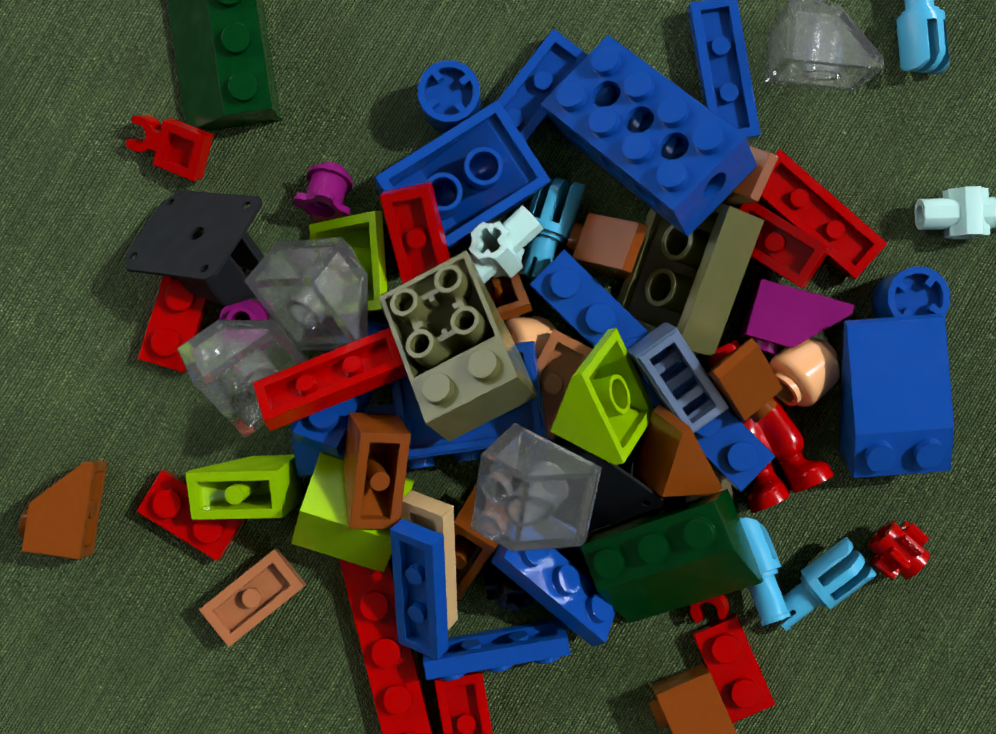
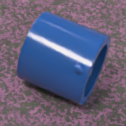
M444 60L431 65L422 74L418 84V100L426 122L435 130L445 133L481 110L480 84L475 73L467 65L455 60Z
M913 266L890 274L877 284L872 295V308L876 318L943 314L945 316L950 306V290L946 280L937 271L928 267Z

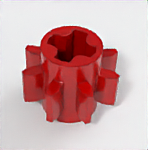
M891 520L884 524L869 541L868 547L876 553L869 563L891 580L897 574L908 580L915 576L930 558V553L922 547L929 540V537L913 522L904 521L899 526Z

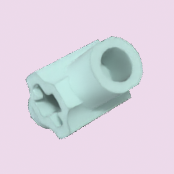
M965 186L942 191L943 198L918 199L915 204L914 215L917 229H944V238L947 239L990 236V228H996V197H989L988 188Z
M523 205L505 222H482L470 233L472 242L469 247L471 252L469 255L483 283H486L492 276L494 278L500 276L512 278L523 268L522 256L525 252L523 247L544 229Z

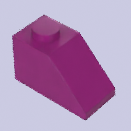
M760 279L752 283L738 337L746 340L752 338L760 347L762 353L776 355L778 349H783L784 347L793 348L852 315L855 305Z

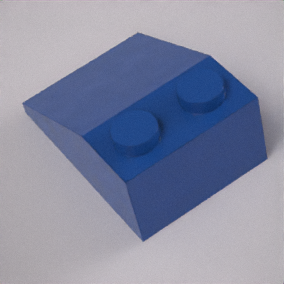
M499 100L375 176L376 189L380 195L384 191L432 181L449 253L472 239L470 233L480 223L496 222L551 182Z
M943 314L844 321L838 450L852 477L861 478L951 471L954 419L945 316Z

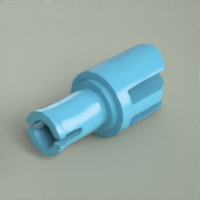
M904 0L905 11L896 19L900 68L907 72L942 74L948 69L950 63L945 11L935 6L934 0Z
M556 177L552 184L550 182L533 195L529 212L544 229L529 242L522 263L523 268L518 272L520 276L534 280L553 261L558 244H563L564 241L569 240L585 190V184L574 182L569 189L568 180Z
M748 517L739 518L764 580L761 584L748 587L761 619V625L765 626L790 617L791 614L786 608L775 578V574L779 573L777 568L782 566L769 533L759 521Z
M848 537L841 539L801 570L802 576H800L802 582L783 595L786 608L791 614L790 617L780 620V625L786 631L820 605L823 608H834L877 575L870 565H864L865 558L857 550H852L853 544Z

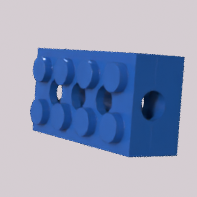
M609 35L541 103L553 125L563 137L686 237L757 167L746 136Z

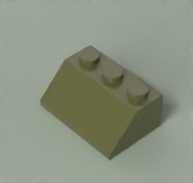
M721 203L686 237L650 208L645 225L648 226L632 273L624 280L617 301L649 333L660 325L669 323L678 329L692 351L714 357L764 220Z

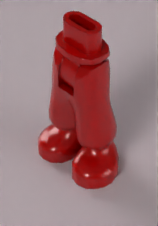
M737 340L716 349L714 357L703 355L709 370L736 347L740 346ZM776 396L773 399L778 405L761 420L754 423L749 417L746 421L741 422L776 456L774 459L782 467L791 493L809 489L834 476L829 464L826 462L807 460L803 457L804 439ZM772 461L752 480V488L746 498V504L751 514L774 506L790 497L785 484L774 472L771 464Z

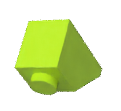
M295 454L249 456L189 470L185 473L192 520L283 518L303 501L301 476L298 477Z

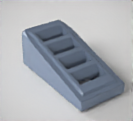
M664 323L627 349L628 354L666 408L686 423L693 433L729 408L675 326ZM669 345L672 347L671 350L651 363L650 359ZM681 360L684 366L663 380L660 374ZM691 377L695 379L696 383L676 397L673 396L671 393L673 390ZM705 393L708 399L688 414H685L682 408Z

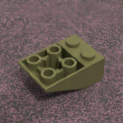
M467 251L379 296L425 424L446 440L451 441L538 397L521 354Z

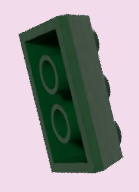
M167 0L186 124L208 132L281 120L264 1Z
M728 489L597 532L580 545L597 591L628 623L761 584L764 581Z

